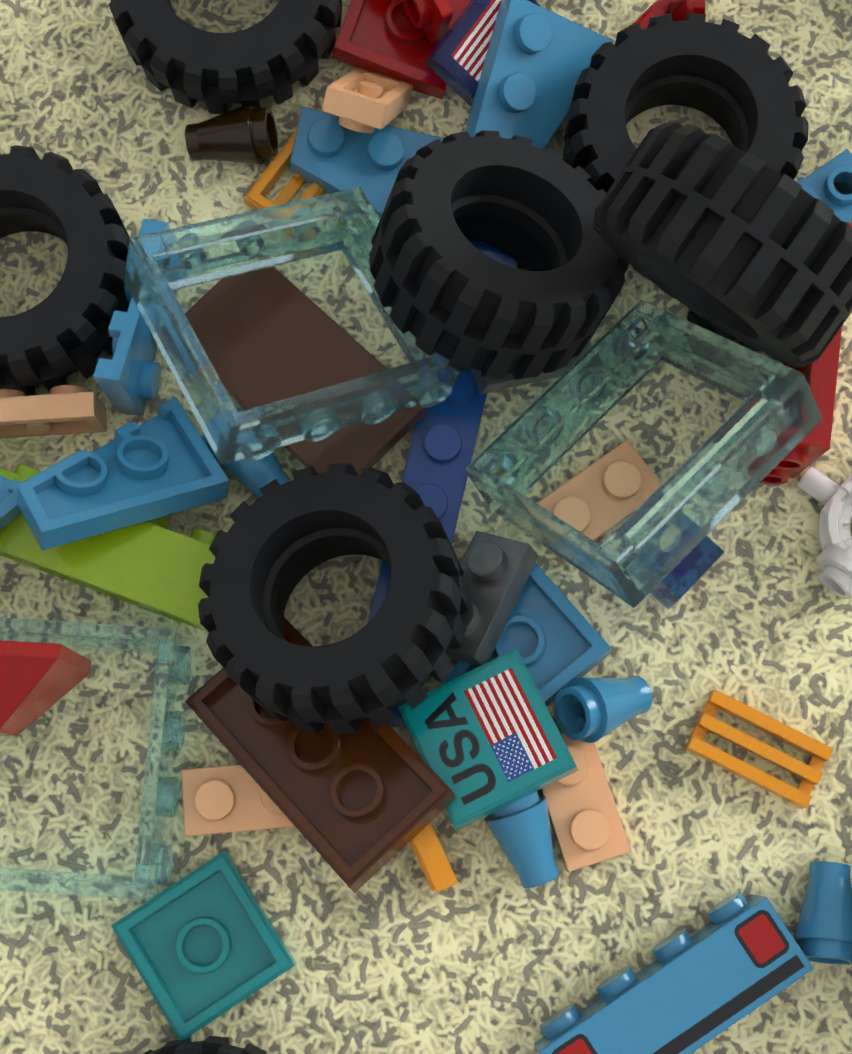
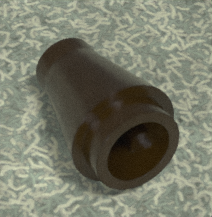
M250 103L203 122L188 124L185 128L186 146L192 161L217 160L263 164L265 157H273L278 153L277 128L273 113L269 107L257 108L254 103Z

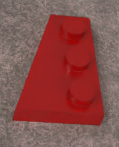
M403 0L351 1L333 48V59L356 68L358 67L413 84L412 90L442 100L446 92V71H444V45L446 40L432 46L422 28L418 29L410 22L404 9Z

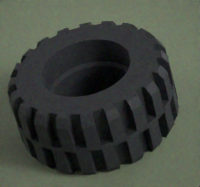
M111 0L108 4L129 54L136 65L142 66L147 79L160 91L170 88L175 101L190 108L195 106L197 100L204 101L208 112L213 114L226 113L228 104L241 103L242 106L254 103L257 108H261L259 100L273 95L277 105L292 98V84L299 80L303 85L307 86L319 74L318 60L320 58L329 59L336 42L335 29L340 27L342 16V0H280L267 17L252 27L232 33H213L198 29L179 18L171 6V0Z
M686 13L683 21H673L672 14L650 17L648 27L643 30L639 23L632 24L617 33L615 45L612 42L603 43L592 55L590 67L582 70L575 85L564 135L563 161L574 169L579 165L592 177L590 184L597 191L603 189L607 193L636 151V147L629 137L626 124L636 115L650 108L664 105H680L691 107L707 114L724 129L735 147L746 153L749 151L766 161L768 166L780 174H786L794 180L804 159L802 150L808 141L809 123L805 117H801L806 108L802 89L798 85L789 86L793 71L781 56L775 60L769 56L768 51L771 45L754 33L750 39L738 32L739 24L723 19L721 25L705 22L706 14Z
M668 122L649 130L595 209L594 230L598 233L600 239L611 246L612 251L621 259L632 265L633 269L656 284L666 294L687 306L689 310L701 318H705L730 336L738 338L747 346L758 352L762 351L781 363L786 362L793 367H803L817 361L852 312V227L834 215V210L822 200L811 196L801 188L802 185L786 174H780L768 166L766 161L749 151L746 153L738 149L732 142L716 134L713 136L706 134L699 127L690 124L682 126L679 122Z
M487 130L476 133L475 137H470L468 132L464 131L446 136L442 142L437 139L417 150L414 157L406 160L398 172L371 241L373 247L369 254L370 272L375 280L373 286L383 308L390 306L392 308L389 315L392 322L402 334L409 331L417 338L415 342L416 347L430 357L435 352L449 360L447 366L463 373L468 368L481 371L482 378L500 380L504 379L507 373H512L515 380L539 377L542 371L550 373L566 366L571 358L579 356L620 293L626 281L625 273L629 268V263L614 253L612 247L604 243L594 230L595 209L606 195V192L603 189L597 191L590 184L592 177L579 165L574 169L563 161V154L548 147L547 151L531 145V139L518 135L513 136L511 139L502 138L499 131ZM469 240L488 243L506 251L518 259L529 271L509 267L491 259L472 245Z
M14 145L10 148V154L1 155L0 153V239L14 233L36 231L57 236L63 239L68 246L66 268L52 293L32 309L17 315L0 317V389H15L24 392L26 396L35 395L36 385L44 384L49 392L55 386L69 385L66 377L77 371H80L84 378L88 379L95 372L97 362L94 359L103 350L113 356V337L109 336L108 328L114 310L128 311L130 302L127 301L125 296V275L134 251V245L108 194H103L97 181L84 169L73 170L67 158L53 152L45 153L42 160H40L34 147Z
M352 464L328 465V473L318 474L314 466L292 472L294 477L292 481L280 485L275 479L261 487L259 490L263 496L250 506L243 501L230 515L234 521L232 527L227 533L219 530L210 545L209 550L216 558L213 564H204L199 581V587L208 598H202L198 604L200 624L209 632L206 643L213 657L226 669V674L267 713L281 722L290 719L299 729L319 733L323 730L324 723H327L337 735L357 733L359 730V720L367 718L378 728L395 721L392 709L407 701L412 710L428 697L422 688L431 677L442 682L453 666L446 651L448 647L458 649L462 646L466 627L460 615L469 610L468 590L461 578L464 572L435 512L431 507H425L419 493L405 482L395 483L394 485L388 473L371 467L365 468L362 475L358 476ZM345 555L372 556L390 565L391 579L386 598L373 619L357 633L342 641L324 646H301L292 644L284 638L283 618L288 599L296 585L312 569L330 559Z

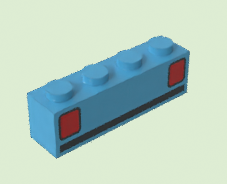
M741 891L714 905L707 912L712 922L691 937L686 929H681L657 944L652 949L657 960L638 973L634 974L630 966L605 979L596 987L601 998L582 1011L578 1012L574 1004H571L549 1017L540 1025V1029L545 1036L536 1041L534 1045L539 1054H691L812 971L814 967L768 898L752 894L745 899Z

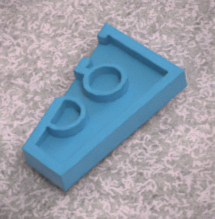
M501 0L465 131L468 132L470 137H475L476 133L482 130L499 131L500 137L507 139L518 135L531 139V145L544 150L570 110L575 85L582 70L590 67L592 55L603 43H613L614 40L528 0Z
M302 107L290 160V172L299 174L300 178L311 184L314 182L320 185L326 193L351 207L360 206L379 218L382 216L398 172L406 160L414 157L417 150L437 139L441 142L443 140L442 137L388 125L383 129L375 128L373 133L356 132L341 126L338 123L339 116L321 110Z
M143 220L125 275V296L127 301L130 302L128 311L114 310L108 328L109 336L113 337L112 360L99 358L93 375L95 381L119 413L143 416L146 400H155L159 392L161 365L159 362H154L158 341L168 340V329L172 326L173 308L171 304L166 303L170 282H180L184 267V249L182 246H178L168 222Z
M175 396L159 405L158 415L141 425L131 421L114 431V440L93 452L79 450L18 484L17 504L41 550H45L226 499L229 479Z
M535 563L489 661L517 648L547 707L555 700L557 693L565 688L570 680L583 677L610 655L611 647ZM458 660L443 684L479 666Z

